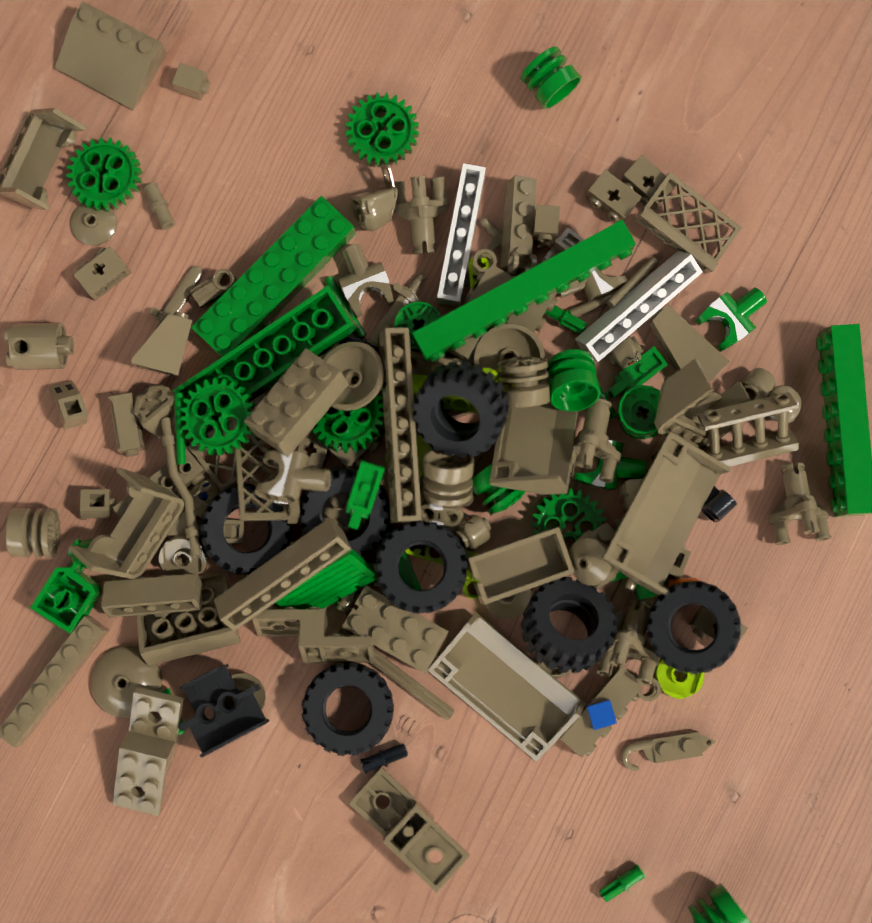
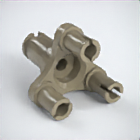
M417 176L410 177L413 196L411 202L406 201L405 181L394 182L395 187L398 189L394 213L406 220H410L412 244L415 247L413 254H423V242L426 243L427 253H435L434 244L436 243L433 218L449 206V201L445 194V178L436 177L430 179L432 199L429 200L426 194L425 176H419L420 186L417 185Z
M598 399L594 405L587 408L583 430L579 431L578 436L574 438L570 476L574 475V467L578 456L577 466L584 468L585 463L587 469L592 468L593 457H598L603 460L599 480L606 483L614 482L616 467L620 463L621 453L608 441L609 438L606 435L610 417L609 409L612 407L609 401Z
M793 463L781 467V471L784 473L782 477L786 500L769 515L770 525H773L775 545L789 544L791 541L787 523L792 520L801 519L804 534H809V531H811V534L815 533L816 541L831 539L827 521L829 518L828 509L819 506L814 496L810 495L804 463H797L796 468H793Z
M632 599L629 602V608L627 609L622 629L617 631L612 645L600 660L596 673L603 677H611L614 666L617 667L618 663H620L619 667H625L626 658H632L641 662L636 681L642 685L650 686L655 667L659 665L660 657L655 655L653 648L644 637L646 624L648 623L647 616L652 606L648 602L641 600V605L638 607L636 606L637 599Z

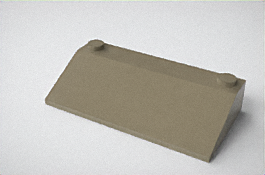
M547 377L545 379L538 380V382H544L548 384ZM551 400L546 404L538 406L509 407L507 421L496 440L490 485L543 495L567 493L578 411L566 412L559 410L552 405Z
M668 432L602 559L652 593L666 595L668 590L662 587L718 477L729 472L731 467L672 432Z
M476 612L428 669L432 675L536 762L577 720L586 704Z

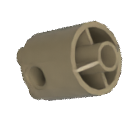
M61 322L13 324L11 328L5 329V341L9 343L6 363L8 366H13L15 370L64 369L67 365L68 355H72L74 352L72 336H67L65 326Z

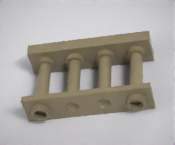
M790 392L699 413L698 418L705 431L709 430L710 449L702 451L730 467L799 450V442L792 431L788 430L787 411L798 409L797 402ZM778 414V432L765 435L764 417ZM755 419V438L742 441L741 422ZM732 425L733 443L720 446L719 428Z

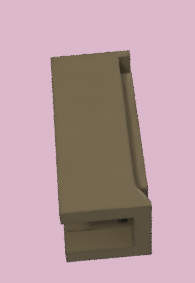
M132 393L109 396L108 398L113 403L110 406L116 443L120 447V449H117V452L125 454V457L139 455V451L145 450L140 420L134 414L136 395L133 396Z

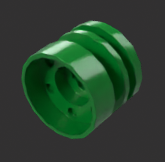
M557 46L551 47L538 55L524 69L520 77L523 83L528 84L527 88L530 91L538 89L535 98L544 109H549L565 99L582 79V76L573 65L564 67L567 58L561 55V50Z
M417 301L409 303L400 309L395 318L394 328H409L410 349L420 351L412 337V333L415 332V324H423L424 327L442 316L432 305Z
M571 349L558 352L547 361L548 367L545 370L548 371L547 381L549 384L550 400L554 407L566 412H575L587 409L598 401L600 388L592 355L583 350Z
M640 385L632 387L623 395L619 404L617 418L625 434L634 439L645 440L653 438L659 433L654 423L660 390L652 386ZM639 410L643 413L647 412L646 419L637 417Z
M492 464L472 478L474 494L478 496L487 492L489 495L482 502V505L486 506L492 501L495 503L487 511L490 516L505 511L519 501L526 492L490 485Z
M721 883L708 892L712 901L710 906L701 898L697 900L703 908L702 912L699 913L693 904L688 907L694 923H750L744 912Z

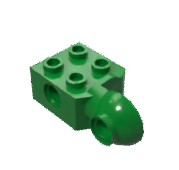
M78 538L72 545L87 549L92 539L82 540ZM68 550L67 556L71 558L70 562L66 567H56L30 608L66 632L72 633L82 618L90 614L102 595L103 590L99 583L83 573L84 569H88V567Z

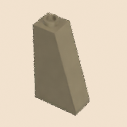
M669 304L651 316L653 320L649 326L676 372L693 359H697L710 382L730 362Z

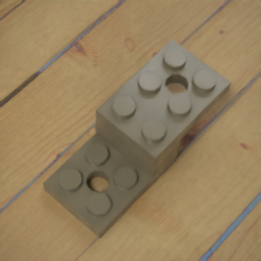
M268 607L252 618L258 636H299V648L304 663H375L372 636L356 634L354 637H344L341 634H332L328 637L329 626L325 609L309 607L297 610L294 607H285L283 610H273Z
M136 687L133 694L129 732L119 748L113 805L159 816L162 810L167 771L176 754L179 733L178 725H180L184 698ZM151 712H158L161 718L154 717ZM134 786L142 787L144 792L138 791Z
M383 767L373 775L349 802L361 816L384 836L383 842L436 893L470 856L460 844L434 821V815ZM379 795H386L389 798L390 803L387 807L381 808L376 804V798ZM430 851H440L442 853L441 861L438 863L431 862L428 858Z

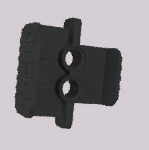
M228 664L214 668L180 687V690L185 691L196 716L178 725L180 731L188 727L190 728L202 752L200 754L202 758L269 722L253 694L261 689L260 685L256 684L240 693L227 669L229 667ZM228 695L235 699L234 708H229L225 703ZM206 707L213 709V719H208L205 716L204 710Z

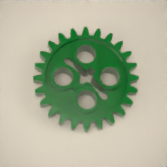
M378 92L376 93V99H372L370 95H367L368 102L365 103L360 99V108L353 106L355 114H348V119L351 121L345 123L346 128L349 129L345 132L346 137L351 138L348 140V145L354 146L352 149L353 154L360 152L359 160L367 157L368 165L373 160L376 161L377 167L380 166L381 161L389 164L390 160L397 165V158L400 157L405 160L404 152L412 154L410 145H417V141L414 138L419 137V131L415 130L419 128V122H413L417 119L416 113L410 114L412 106L405 107V99L398 103L397 95H394L392 99H389L387 92L384 98H380ZM378 111H383L386 113V115L382 118H378L375 116V113ZM394 114L395 117H393V118L389 121V118L391 117V115ZM401 124L404 126V129L395 131L393 126ZM386 126V132L384 130L380 131V133L378 132L379 128L384 129ZM368 128L372 130V133L370 135H362L361 131ZM375 140L373 145H369V143ZM381 142H388L390 146L382 149L379 147V144Z
M100 137L98 144L91 139V146L89 147L83 143L84 150L82 152L77 149L75 150L78 157H70L74 165L67 166V169L72 172L66 175L67 179L71 181L68 183L69 188L74 189L72 194L78 197L81 204L86 202V206L89 209L94 205L97 211H100L101 207L104 206L108 212L110 205H113L117 210L119 202L126 206L125 198L134 199L131 192H138L139 189L135 184L142 183V180L138 177V175L143 174L142 170L138 168L141 164L138 159H135L137 157L135 152H130L131 149L128 145L123 147L120 140L114 145L111 137L107 143ZM94 159H100L98 164L91 165ZM116 163H123L120 168H113ZM96 180L93 186H86L89 181ZM112 184H118L115 190H109V187Z
M213 378L212 383L205 379L204 387L196 384L197 392L188 391L192 398L183 399L188 405L187 408L183 407L180 410L185 412L186 416L180 417L179 420L186 421V425L181 427V430L189 431L185 436L186 439L194 438L192 446L200 444L199 451L205 452L208 448V454L214 455L215 451H217L218 455H223L224 449L227 453L231 454L233 453L232 446L236 449H241L240 441L244 443L249 442L245 435H253L254 433L244 421L252 413L250 409L256 406V404L248 403L252 396L251 394L243 395L245 387L237 388L238 383L232 381L229 385V380L223 378L221 383L219 378ZM228 395L230 403L224 408L222 406V399ZM212 396L214 397V403L211 401ZM206 403L208 411L205 415H201L200 407ZM218 412L222 413V416L219 417V421L215 420V417L218 416ZM232 418L237 420V427L234 430H231L229 427V421ZM210 426L215 428V434L212 438H209L207 435V430Z
M378 393L371 402L356 410L343 411L330 407L313 427L315 428L313 430L314 434L318 436L321 444L325 442L328 449L333 446L335 452H338L341 447L345 453L348 452L349 447H352L354 452H357V446L359 445L366 449L365 442L369 441L373 444L372 436L380 437L381 434L378 428H385L382 422L384 421L382 396H379ZM337 410L335 414L329 415L331 411ZM368 418L367 421L360 423L361 419ZM347 428L344 433H339L341 429Z
M569 489L567 495L564 493L559 494V497H557L555 494H550L551 501L546 498L542 499L545 504L544 507L537 505L536 508L540 511V514H533L532 517L538 521L531 524L532 527L537 528V531L531 535L548 530L546 524L551 519L557 521L560 531H562L566 527L565 521L570 523L581 512H584L585 516L573 525L572 529L574 531H567L562 536L563 539L571 537L575 542L583 535L580 531L582 521L590 523L592 532L600 527L601 522H604L607 518L599 516L603 508L596 510L597 500L592 503L589 502L590 494L582 498L581 490L576 495H573V490ZM566 504H572L575 507L576 512L574 516L569 517L565 515L564 506Z

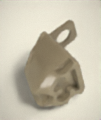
M389 164L381 165L386 187L350 196L355 218L359 225L367 231L380 229L391 221L394 213L398 189L394 185Z
M151 384L136 396L134 414L140 420L143 428L154 434L158 439L163 437L161 419L170 418L172 434L175 435L174 394L165 385ZM194 438L185 439V445L191 442Z

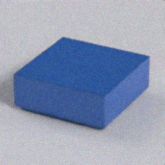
M610 700L586 706L593 730L617 724Z

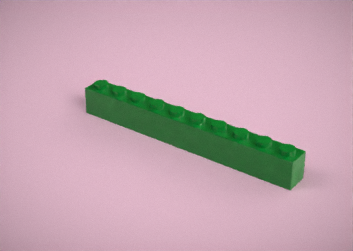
M620 220L412 333V337L425 361L432 360V362H435L445 356V351L451 348L455 351L466 345L465 341L469 338L474 337V339L482 337L487 333L486 329L493 325L495 328H498L508 322V317L514 314L518 317L529 310L528 306L534 303L540 305L550 299L549 295L556 291L558 294L563 293L570 288L569 284L578 280L581 283L591 277V272L597 269L601 272L612 265L611 261L617 258L623 260L633 254L632 250L636 246V242L624 221Z

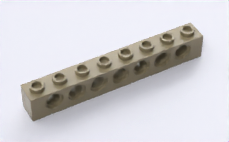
M385 328L378 335L380 357L385 369L382 396L391 523L415 522L422 520L416 429L412 416L414 399L409 328Z

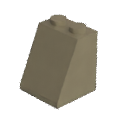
M176 311L174 315L168 314L133 356L131 364L178 377L192 326V320L188 319L189 315Z

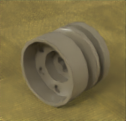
M522 356L498 363V371L504 372L499 374V380L510 383L504 385L502 392L507 393L508 401L506 404L509 407H532L550 402L549 384L538 382V380L548 377V371L542 370L548 367L547 359Z
M435 449L427 452L423 458V473L425 476L423 479L422 495L424 499L432 504L448 507L459 506L469 502L473 494V480L471 477L474 473V457H470L469 454H467L466 458H458L456 454H453L451 457L445 455L444 451L439 450L438 452Z
M13 507L10 510L6 525V545L10 556L30 557L33 552L36 557H55L59 548L61 534L60 518L57 509L47 508L45 510L44 508H38L34 514L32 508Z

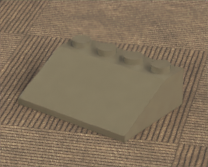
M82 1L70 22L55 69L134 111L165 59L167 52L161 42Z
M225 570L199 576L203 584L201 610L136 616L139 650L148 666L240 643L239 629L234 631L220 620L214 602L215 598L230 589Z

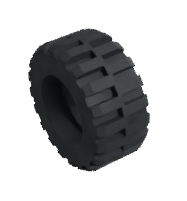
M456 361L449 362L447 366L441 365L427 376L416 393L412 405L414 409L412 413L413 420L417 422L415 427L418 433L424 435L422 439L427 444L430 442L434 445L433 449L438 452L442 450L445 452V455L451 457L453 454H456L458 458H466L467 454L470 457L479 455L480 452H486L498 439L509 413V405L506 404L508 397L506 392H502L503 385L499 380L496 382L493 379L495 375L490 371L488 373L484 372L482 366L476 364L473 367L470 366V362L462 361L460 365ZM445 396L465 398L477 409L480 421L476 423H462L453 419L444 409L442 398Z
M346 466V468L333 467L330 471L331 484L329 490L304 491L299 514L303 535H306L324 522L322 509L330 496L339 492L351 493L358 470L353 469L351 466ZM379 485L371 513L368 514L363 526L354 532L344 533L351 549L361 557L364 556L365 552L369 551L371 553L376 549L375 545L382 542L384 534L389 528L390 507L383 486Z
M245 483L243 488L252 494L256 486ZM236 484L226 490H222L209 502L202 516L200 526L201 541L206 554L221 569L236 575H249L289 547L292 526L287 524V520H266L268 523V536L260 548L251 552H241L232 548L225 539L223 528L226 518L233 511L239 509L238 488ZM257 495L255 496V498L263 504H265L268 501L260 498ZM251 501L245 506V508H252L257 511L260 509ZM272 502L268 506L272 512H283L282 506L279 503Z
M432 521L407 522L402 524L401 527L393 529L387 538H384L376 555V579L383 594L398 608L416 614L432 613L446 607L457 597L467 576L466 553L459 542L460 540L445 526L441 527ZM415 545H427L434 548L440 554L444 563L442 578L435 586L426 590H416L406 585L398 571L399 560L402 554Z
M563 577L562 581L560 579L550 581L541 585L538 591H535L523 612V619L521 620V629L524 630L521 634L523 641L528 642L526 648L530 653L534 652L536 654L535 659L539 663L543 661L548 664L547 668L551 670L558 668L560 673H568L569 670H572V673H580L583 669L588 670L595 663H598L612 645L613 638L617 633V627L615 626L617 617L616 614H612L614 607L611 602L607 603L605 600L607 596L603 592L599 593L593 586L585 585L578 580L574 581L572 577ZM563 610L575 614L584 623L588 638L572 640L562 636L553 627L549 613Z
M686 581L667 588L668 592L666 595H660L655 599L647 616L646 631H648L649 635L648 641L653 646L655 655L660 657L665 665L671 666L681 673H707L722 666L734 653L741 635V620L734 602L717 586L703 581ZM688 604H698L706 607L714 615L717 623V633L714 640L707 647L698 650L687 649L681 646L673 637L671 621L676 611Z
M360 663L335 664L323 670L307 687L301 706L303 707L302 721L305 722L307 734H310L314 739L313 742L317 746L321 745L324 751L337 753L338 756H356L359 753L371 750L376 744L378 745L390 728L394 712L392 693L385 679L374 669H370ZM343 686H353L362 690L368 697L371 706L367 722L361 728L354 731L337 729L330 723L326 714V703L330 694Z

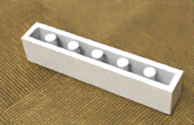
M463 163L437 295V304L460 307L486 167Z
M677 251L631 290L614 308H610L574 340L583 351L588 352L595 361L599 362L702 273V270L691 254Z

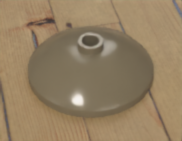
M505 323L498 328H491L480 338L474 353L475 366L477 364L483 368L495 370L498 374V381L499 374L504 373L498 371V363L506 360L504 358L506 353L511 352L513 358L522 356L545 358V353L541 341L533 331L519 324ZM500 381L503 386L510 384L508 382Z
M348 342L335 347L324 357L323 360L342 372L349 384L331 407L343 411L356 410L367 405L376 397L384 381L385 369L380 355L371 346L361 342Z
M119 647L107 652L99 659L91 676V690L97 704L108 714L120 718H131L133 694L136 687L161 692L162 674L159 665L148 666L137 647ZM121 679H125L127 682L124 688L119 684Z

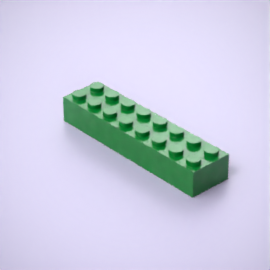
M320 196L191 328L216 353L223 357L260 332L265 324L272 320L356 235L355 227L324 197Z
M327 285L173 391L174 393H184V399H191L192 397L188 391L197 392L196 384L204 387L205 379L212 383L213 378H219L221 383L222 379L226 378L229 380V385L232 381L238 383L237 388L245 387L243 395L251 394L252 397L248 400L250 402L274 386L305 349L318 356L359 327L336 291ZM228 395L222 399V406L225 408L230 403ZM213 396L211 397L212 403H214V397H213ZM206 403L200 407L201 415H205L208 411ZM218 412V416L215 417V420L219 421V417L222 416V413Z
M860 324L831 325L818 334L816 338V349L820 351L818 371L822 374L823 382L820 384V394L824 397L825 405L822 407V417L824 420L826 419L827 427L824 430V439L828 443L829 452L826 453V462L830 466L831 475L828 477V485L832 489L833 498L830 500V508L834 512V517L863 516L872 514V452Z

